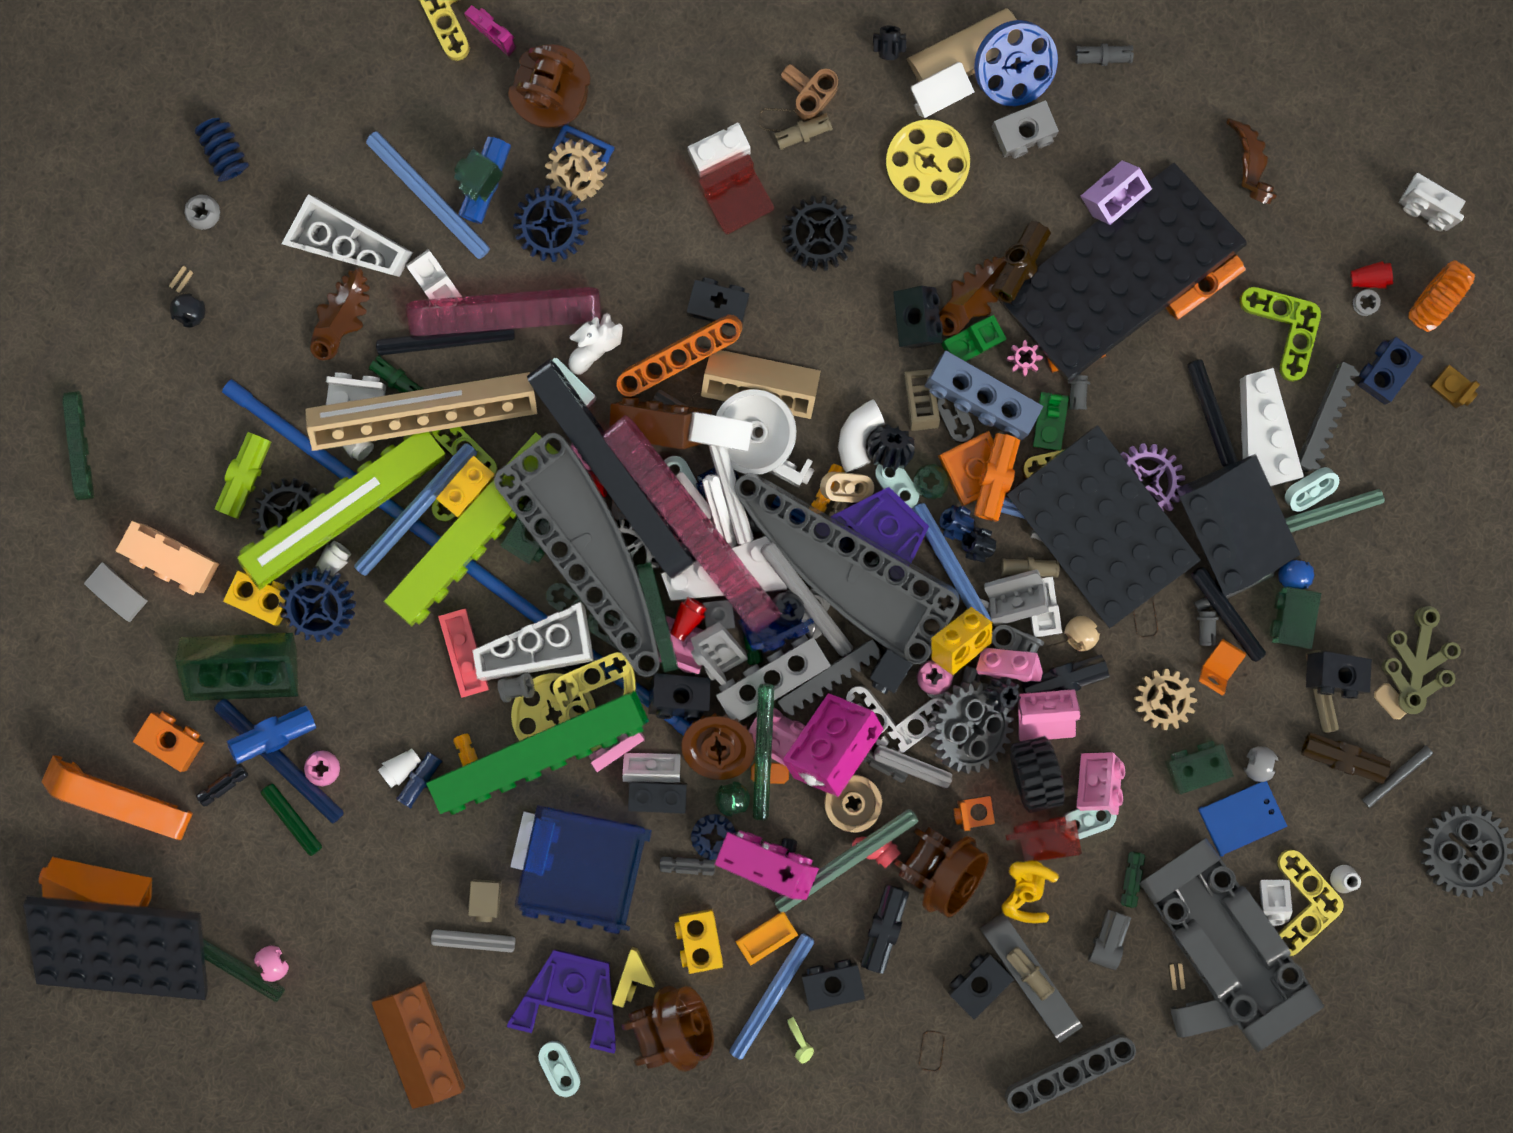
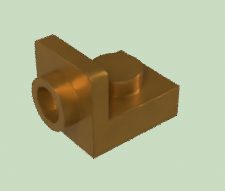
M1449 364L1432 383L1430 388L1457 408L1462 405L1468 406L1476 398L1478 393L1475 390L1480 384L1476 380L1470 382Z

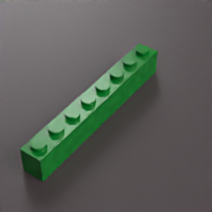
M634 690L441 775L426 784L439 813L442 814L449 811L453 815L466 809L465 803L474 800L476 804H479L491 798L490 792L499 789L501 793H504L517 786L515 781L525 778L526 782L542 776L540 771L547 767H550L551 771L567 765L566 759L572 756H576V759L579 760L592 754L591 748L601 744L603 749L617 743L616 737L626 733L629 738L644 731L642 726L648 723L649 720Z

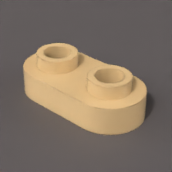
M829 472L822 478L820 490L825 498L832 501L858 503L873 495L874 483L868 476L858 473ZM858 483L859 490L855 492V485Z

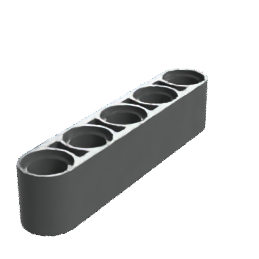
M1003 912L979 928L1059 1043L1083 1027ZM1019 947L1035 966L1038 965L1040 967V973L1055 988V991L1045 1000L1041 1001L1028 983L1021 981L1022 976L1008 961L1006 956L1012 949Z
M1283 979V981L1287 984H1292L1294 982V980L1286 982V980ZM1213 997L1214 1000L1206 1002L1202 999L1186 1003L1185 1007L1176 1009V1006L1170 1008L1177 1037L1193 1036L1237 1024L1229 1017L1223 1003H1219L1215 997ZM1238 1001L1235 1005V1011L1239 1016L1245 1017L1248 1013V1006L1244 1001Z
M1123 1034L1113 1035L1010 1085L1005 1092V1100L1012 1111L1025 1113L1130 1062L1136 1054L1135 1045ZM1119 1042H1126L1128 1045L1127 1051L1123 1055H1116L1114 1052V1048ZM1094 1054H1100L1102 1056L1101 1064L1095 1068L1090 1067V1057ZM1070 1066L1075 1067L1077 1070L1076 1076L1070 1080L1064 1079V1070ZM1043 1079L1051 1081V1087L1046 1092H1040L1037 1089L1038 1083ZM1024 1092L1026 1099L1023 1103L1018 1105L1012 1103L1011 1100L1014 1093Z

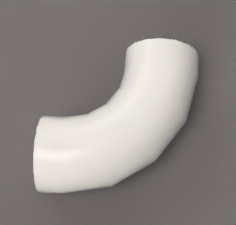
M874 399L853 411L841 428L838 451L842 467L846 473L871 462L870 458L867 457V438L877 427L885 425L882 414Z

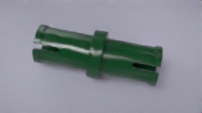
M380 355L375 358L376 362L373 360L369 366V370L386 381L388 387L392 390L395 388L400 393L424 389L408 378L404 370L396 369Z

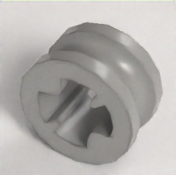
M1366 289L1355 296L1353 307L1358 314L1368 316L1379 309L1381 300L1375 291ZM1368 296L1371 297L1373 301L1370 304H1373V308L1367 307L1363 309L1361 307L1363 302H1360L1361 297L1364 299Z

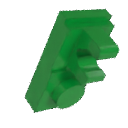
M1045 392L1040 393L1039 404L1043 408L1036 420L1032 447L1054 451L1061 450L1069 396Z

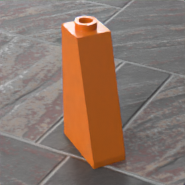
M52 857L47 868H42L39 876V884H42V897L148 907L152 897V878L55 857Z

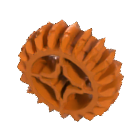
M1456 260L1451 261L1442 268L1425 288L1410 309L1408 318L1419 329H1423L1426 332L1434 330L1447 318L1473 284L1475 274L1463 263L1461 264Z

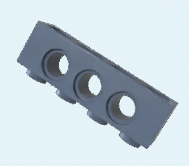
M945 351L940 356L924 385L930 389V393L935 397L946 398L953 402L958 410L965 413L970 412L979 417L978 420L981 423L991 427L995 426L1002 430L1003 434L1014 436L1020 441L1029 435L1043 408L1039 403L948 351ZM954 379L959 380L963 384V390L955 388L953 385ZM977 393L985 395L988 403H981L977 398ZM1001 408H1008L1011 411L1012 418L1006 417L1002 413Z

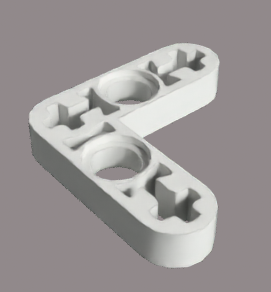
M857 685L853 687L846 697L847 701L853 703L852 700L855 698L854 692L858 694L864 692L866 694L864 699L866 705L869 707L873 703L875 708L871 710L874 713L881 714L884 718L885 723L882 732L890 725L893 730L889 731L888 734L892 739H900L898 744L900 749L891 748L900 753H904L934 730L935 727L928 725L927 718L920 713L925 711L927 716L933 711L934 707L932 704H937V700L946 701V698L934 697L896 725L866 686ZM934 716L930 721H936V717ZM913 719L921 720L924 724L923 732L916 735L912 734L908 729V723ZM884 735L882 739L878 737L876 743L877 745L887 747L889 740Z

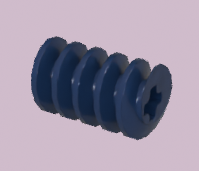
M212 118L198 125L194 132L197 136H200L199 143L205 146L204 153L206 156H209L208 162L211 166H214L213 172L216 176H219L218 181L223 182L239 176L250 165L248 162L239 163V160L245 155L243 152H234L240 147L238 142L230 143V140L236 136L235 133H225L230 128V123H221L220 118Z

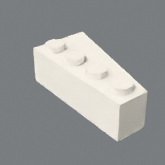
M311 195L306 197L282 242L283 245L400 277L413 253Z
M1274 368L1244 376L1240 379L1242 459L1256 454L1270 487L1304 477Z
M766 536L698 560L674 579H671L665 572L661 574L671 601L686 600L687 597L701 599L787 590V587L760 551L765 544L770 542Z
M580 602L569 609L555 613L542 621L528 625L513 634L506 635L473 650L477 679L486 681L520 675L526 672L531 673L593 662L594 658L585 606Z

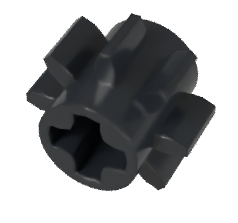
M887 25L881 27L880 34H873V52H879V57L884 60L898 59L900 52H906V34H901V29L897 26Z
M974 526L971 533H965L961 542V548L967 552L965 558L984 563L985 558H989L994 554L996 540L991 538V530Z
M1001 677L1000 681L993 678L990 679L991 683L987 689H984L987 697L985 703L994 706V710L1001 713L1004 712L1005 708L1014 710V705L1021 699L1017 690L1019 684L1011 682V678Z

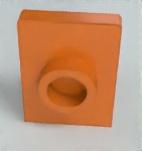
M1221 639L1202 666L1199 682L1224 695L1228 679L1245 658L1246 653L1226 640ZM1208 677L1214 679L1219 685L1211 682Z
M990 796L957 801L958 808H954V818L956 825H961L963 831H969L973 827L995 824ZM975 804H982L986 807L987 816L983 820L978 821L972 818L970 811Z

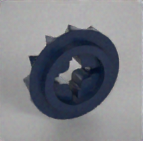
M717 814L706 815L699 819L691 833L693 847L699 855L709 860L718 858L724 840L716 841L713 849H710V840L701 836V834H710L712 829H714V825H717V833L722 838H726L727 833L736 834L733 824L726 817Z

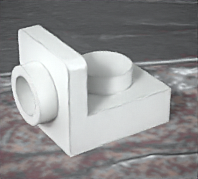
M807 459L799 473L796 471L797 466L786 460L781 466L770 473L799 488L802 482L806 485L814 472V469L810 468L813 461Z
M1261 880V910L1273 926L1289 922L1292 914L1290 881Z

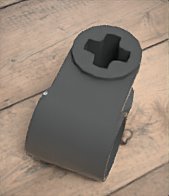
M1008 625L992 627L991 646L995 649L1037 653L1039 647L1045 643L1028 633L1021 632ZM1001 629L1005 630L1009 636L1008 642L1004 645H999L995 639L996 633Z

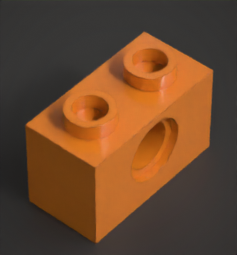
M162 711L160 714L150 713L133 743L180 772L187 771L205 743L199 739L201 734L188 726H185L184 729L175 724L177 719L167 712ZM169 732L174 733L176 736V744L172 748L165 743V736Z

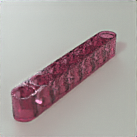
M593 287L417 300L406 305L409 332L415 336L591 322L595 317H598L599 320L602 318L599 289Z

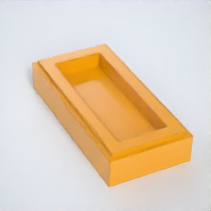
M780 912L735 942L751 966L798 936V933L786 914Z

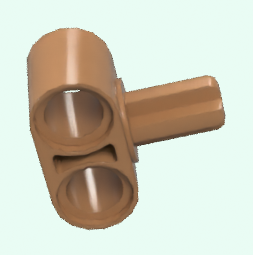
M789 64L781 74L783 80L800 92L796 99L795 110L798 117L804 121L816 118L837 92L838 77L830 69H821L809 79ZM828 79L832 82L833 86L828 90H823L818 86V82ZM804 101H812L816 107L808 112L804 111L800 105Z

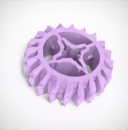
M1145 443L1140 445L1139 453L1134 446L1129 448L1130 456L1122 452L1120 455L1140 481H1143L1141 476L1147 477L1156 473L1152 477L1153 481L1150 482L1153 484L1152 487L1148 485L1145 488L1152 497H1155L1162 510L1163 507L1168 511L1173 510V505L1169 500L1176 503L1181 500L1174 492H1177L1176 488L1181 487L1177 485V482L1185 480L1183 475L1176 476V472L1182 469V465L1173 467L1171 464L1176 460V456L1173 455L1166 459L1165 456L1168 452L1166 448H1163L1157 454L1158 448L1156 444L1151 445L1148 452ZM1150 459L1159 463V465L1149 471L1142 466H1138L1135 461ZM1164 471H1166L1168 477V489L1165 495L1162 493V488L1159 485V478Z

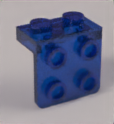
M770 604L738 620L752 651L762 649L763 653L784 645V638L790 640L810 631L808 626L814 623L812 618H808L789 628L781 627L771 618ZM785 605L782 613L790 615L792 606Z

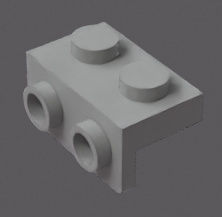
M1038 570L1024 572L984 584L990 601L991 620L994 626L1049 612L1046 585Z
M720 622L690 638L694 647L691 654L695 662L699 666L703 664L711 680L716 679L721 686L727 684L724 672L748 659L745 650Z

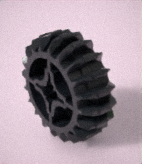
M811 196V205L809 206L804 199L800 200L802 210L793 206L791 211L795 217L791 215L785 216V221L791 225L782 226V232L790 234L782 237V242L792 243L786 247V253L796 251L792 261L797 262L802 257L801 267L805 269L808 261L812 262V271L814 272L817 271L818 263H822L823 271H828V262L830 261L833 267L837 268L839 266L837 257L842 261H846L848 256L843 250L853 252L854 247L848 242H856L857 240L856 235L850 234V232H854L857 229V225L847 224L853 219V215L847 214L843 216L847 207L842 205L837 210V199H833L831 205L826 204L827 196H822L821 203H817L816 197ZM822 212L831 216L823 221H816L807 215ZM837 221L843 233L839 246L830 235V230ZM800 222L805 225L809 232V236L802 246L799 244L796 236V229ZM826 227L824 232L825 238L813 239L815 228L824 229ZM820 245L824 246L827 250L830 249L832 252L817 255L808 251Z
M296 478L292 479L290 486L287 479H281V488L276 482H271L270 485L273 491L270 492L263 488L261 492L266 496L265 499L255 498V502L261 504L260 509L252 508L251 511L252 513L259 514V518L251 520L252 524H261V527L255 530V534L263 535L271 529L268 520L269 511L277 516V526L280 528L286 524L287 517L278 510L291 512V509H293L292 513L302 508L304 498L309 506H312L311 501L318 494L319 490L313 488L308 491L310 484L306 481L299 487V480ZM296 493L294 499H290L289 503L285 506L273 503L284 494Z

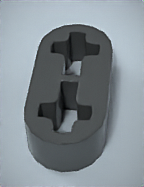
M939 398L937 401L939 414L949 436L958 443L970 440L974 434V425L969 414L958 410L954 406L956 415L952 416L949 409L944 410L942 408V405L945 404V398ZM957 418L962 426L967 425L969 427L964 438L961 434L955 435L954 433L957 429L955 423Z

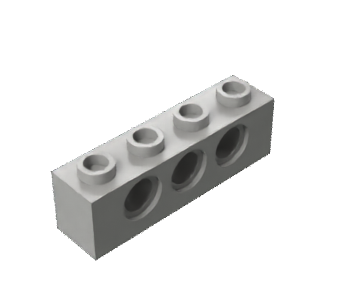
M803 635L791 643L793 648L783 653L780 649L767 657L769 663L760 668L755 664L742 672L745 676L737 682L732 678L726 682L727 684L720 685L719 689L721 692L717 693L716 696L729 718L733 720L737 718L738 721H741L831 667L814 637L812 636L808 639L806 635ZM794 655H799L804 659V666L799 671H793L788 666V660ZM775 670L780 674V681L776 685L771 686L765 683L764 674L767 671ZM746 684L752 685L756 690V695L751 700L743 699L739 693L740 688Z

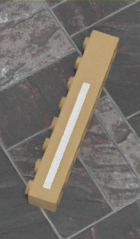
M530 372L306 408L307 431L312 451L538 414L534 388L527 379Z

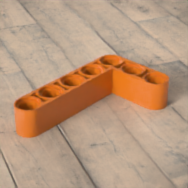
M57 755L52 756L42 779V784L49 794L57 799L177 840H182L193 814L191 811L184 812L177 809V805L85 774L76 763L72 762L71 764L62 761V757Z

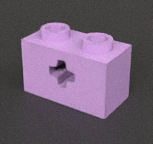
M1121 161L1084 192L1081 198L1094 218L1111 225L1152 188L1139 167Z

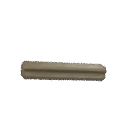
M1313 650V651L1307 652V653H1306V660H1307V654L1321 652V650ZM1313 689L1322 731L1324 733L1337 731L1339 727L1332 695L1317 694V689Z

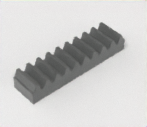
M1345 362L1338 364L1332 375L1298 456L1302 471L1304 472L1315 471L1321 467L1316 461L1324 459L1325 455L1321 451L1329 448V445L1324 440L1333 438L1334 435L1329 430L1337 428L1338 424L1334 420L1342 417L1338 410L1346 407L1347 404L1343 400L1351 395L1346 389L1355 386L1351 379L1360 374L1350 364Z
M869 639L846 656L831 664V667L777 700L784 712L786 711L790 715H794L793 706L796 705L803 709L802 700L806 699L812 703L813 693L820 697L823 696L822 687L832 690L831 681L834 680L838 684L842 683L840 675L843 674L850 678L851 668L857 672L861 671L860 662L869 666V656L878 660L880 658L879 648L873 639Z

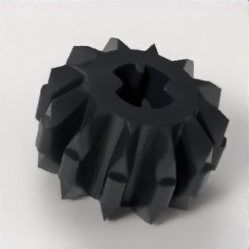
M889 424L884 428L877 427L868 439L867 457L873 459V465H882L883 470L887 467L891 468L894 472L897 468L905 469L913 459L915 439L909 437V431H901L899 425L896 428H892Z

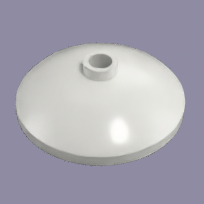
M745 390L728 398L719 408L716 416L753 423L748 451L727 448L734 470L744 474H764L781 466L789 457L796 440V424L791 410L778 396L763 390ZM758 427L763 430V435L760 438L755 435V430Z

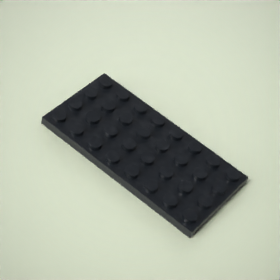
M1175 163L1150 180L1148 183L1152 189L1111 225L1098 220L1038 266L1034 276L1024 281L1014 301L1006 303L999 299L1004 308L1035 344L1038 345L1068 382L1247 245L1245 238Z

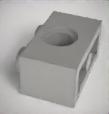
M1046 100L998 119L992 125L1004 158L1012 155L1013 159L1028 153L1027 148L1037 145L1038 148L1050 145L1054 142L1053 138L1059 132ZM1023 126L1029 127L1033 132V136L1029 138L1023 137L1019 133V128Z

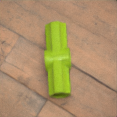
M250 432L247 433L237 458L232 460L226 471V483L215 506V510L239 519L249 493L253 492L256 488L253 485L257 476H261L262 470L260 468L272 443L271 441Z

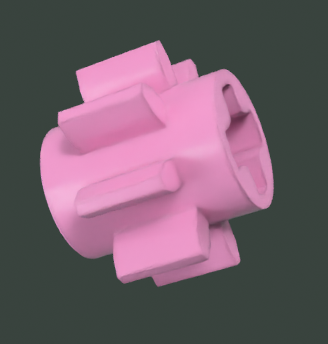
M1026 340L1023 341L1021 348L1013 345L1011 349L1015 355L1007 357V361H1013L1015 365L1011 371L1015 372L1017 369L1022 370L1023 377L1027 375V370L1030 368L1036 372L1038 367L1034 364L1035 361L1043 359V356H1036L1035 351L1038 345L1032 348L1028 347ZM1019 353L1023 355L1029 353L1031 355L1029 358L1031 364L1027 362L1021 364L1019 362L1021 358Z

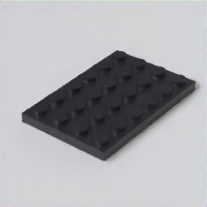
M1098 425L1007 493V496L1109 629L1201 561Z
M35 896L26 897L23 905L36 984L206 1000L208 986L200 912Z

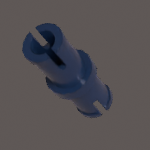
M430 752L426 753L427 755L416 771L409 774L410 780L396 798L409 808H412L422 790L428 788L426 783L429 782L440 763L443 762Z

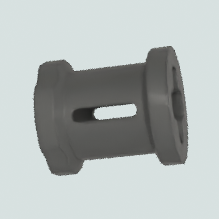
M527 672L522 673L520 677L511 679L502 677L498 680V692L501 700L505 703L510 702L513 698L522 696L531 698L534 695V682L531 675Z

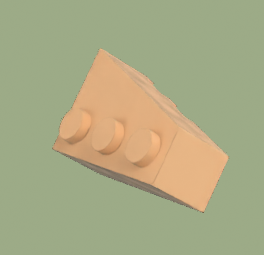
M135 521L131 522L116 549V552L130 558L129 562L142 569L148 567L154 570V575L167 582L172 579L180 583L178 588L191 595H194L195 592H205L219 566L218 562L146 524Z

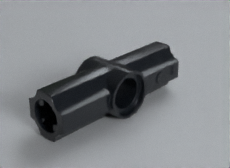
M1102 654L1074 664L1070 662L1063 666L1049 669V672L1042 674L1040 682L1021 681L1024 694L1063 690L1077 691L1082 689V686L1096 683L1110 676Z
M886 884L878 911L873 916L872 927L868 931L869 939L860 964L861 967L884 974L892 946H895L900 934L901 918L910 893L909 891Z

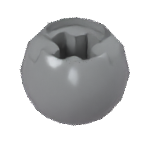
M196 195L185 204V218L189 225L195 229H209L218 222L220 217L219 205L211 196ZM205 208L208 211L207 215L200 216L197 214L198 209L203 210Z
M1262 746L1251 749L1247 755V758H1249L1248 766L1244 768L1247 776L1257 782H1265L1272 779L1275 774L1273 770L1275 760L1278 761L1274 751Z

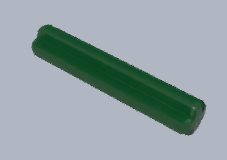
M269 784L263 788L261 795L309 856H313L319 852L322 845L274 784Z

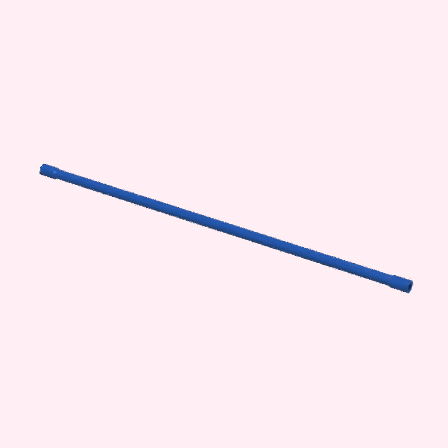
M233 379L224 386L223 394L241 407L249 410L340 479L345 477L351 479L357 474L326 450L312 451L310 439L257 400L252 393ZM392 499L379 506L380 509L395 520L405 510ZM417 520L409 528L412 533L431 547L441 538L439 534L420 520ZM471 560L466 566L468 569L467 574L533 623L549 617L474 560ZM592 649L594 661L603 658V656ZM605 662L600 663L608 679L611 678L608 672L617 669L619 673L623 672L613 664L605 667ZM623 677L613 681L624 690ZM636 682V693L639 700L648 708L649 691ZM673 716L671 719H664L683 736L686 729L693 723L684 720V717Z

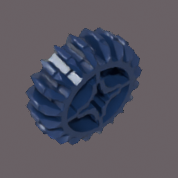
M550 185L545 186V195H543L540 188H535L536 198L528 193L525 195V198L529 204L527 205L524 202L518 203L519 208L524 210V213H514V217L522 219V222L513 224V228H522L523 233L516 235V239L526 238L527 241L521 247L525 250L532 246L533 249L530 252L532 257L541 251V261H545L548 253H550L551 261L556 262L558 252L561 258L565 260L568 258L566 249L572 254H576L578 250L574 246V242L581 246L584 245L585 241L578 236L579 234L588 235L589 233L587 229L581 228V224H588L589 219H580L579 215L586 213L587 209L581 208L577 210L575 206L580 204L581 199L576 198L571 202L570 198L573 192L570 190L563 197L561 186H557L554 194ZM545 201L546 208H544L543 217L540 220L530 221L534 208ZM554 201L563 204L569 210L572 218H562L559 216L556 206H554ZM548 216H551L553 221L565 223L553 227L554 232L548 226L538 225L549 220ZM564 227H573L569 239L558 247L557 240L559 239L560 230ZM531 229L543 231L546 235V241L549 242V247L538 242L533 236Z
M315 566L312 572L308 567L304 568L301 574L295 572L292 575V580L288 579L285 582L284 586L286 589L280 592V596L286 600L285 603L279 602L278 607L286 609L281 613V618L290 619L286 627L294 625L297 628L294 632L295 635H299L301 631L304 632L305 641L309 640L312 635H314L316 642H320L323 636L327 641L333 638V634L340 636L343 633V628L347 629L350 626L349 619H353L355 616V612L351 609L356 606V601L350 599L354 595V591L345 590L349 582H339L340 573H336L334 577L330 576V568H326L323 573H321L319 566ZM318 585L324 588L320 591H315L310 587L307 589L304 586ZM331 593L337 601L338 610H336V606L331 602ZM323 596V599L320 602L321 606L319 608L317 607L316 610L312 612V609L315 606L314 602L318 601L320 597ZM297 598L299 599L298 602L301 603L305 609L304 615L299 609ZM322 618L325 621L328 619L330 622L317 623L312 621V619Z

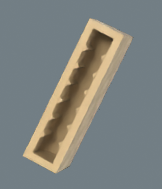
M1005 8L907 58V61L918 82L957 62L962 63L967 76L975 73L976 53L987 34L997 26L1017 19L1009 9ZM1014 29L1009 33V43H1015L1019 40L1020 30ZM992 48L986 53L987 62L996 60L999 54L997 48Z
M719 350L709 356L701 396L726 401L741 391L763 390L782 399L794 416L811 419L821 371Z

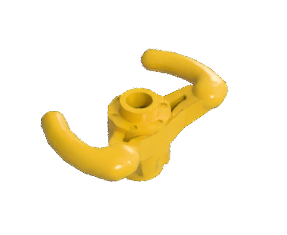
M1034 860L1013 863L1009 868V873L1016 879L1015 890L1002 904V912L1007 917L1025 923L1048 922L1049 915L1046 912L1031 913L1018 909L1025 902L1040 900L1043 895L1045 879L1050 882H1056L1059 878L1058 874Z

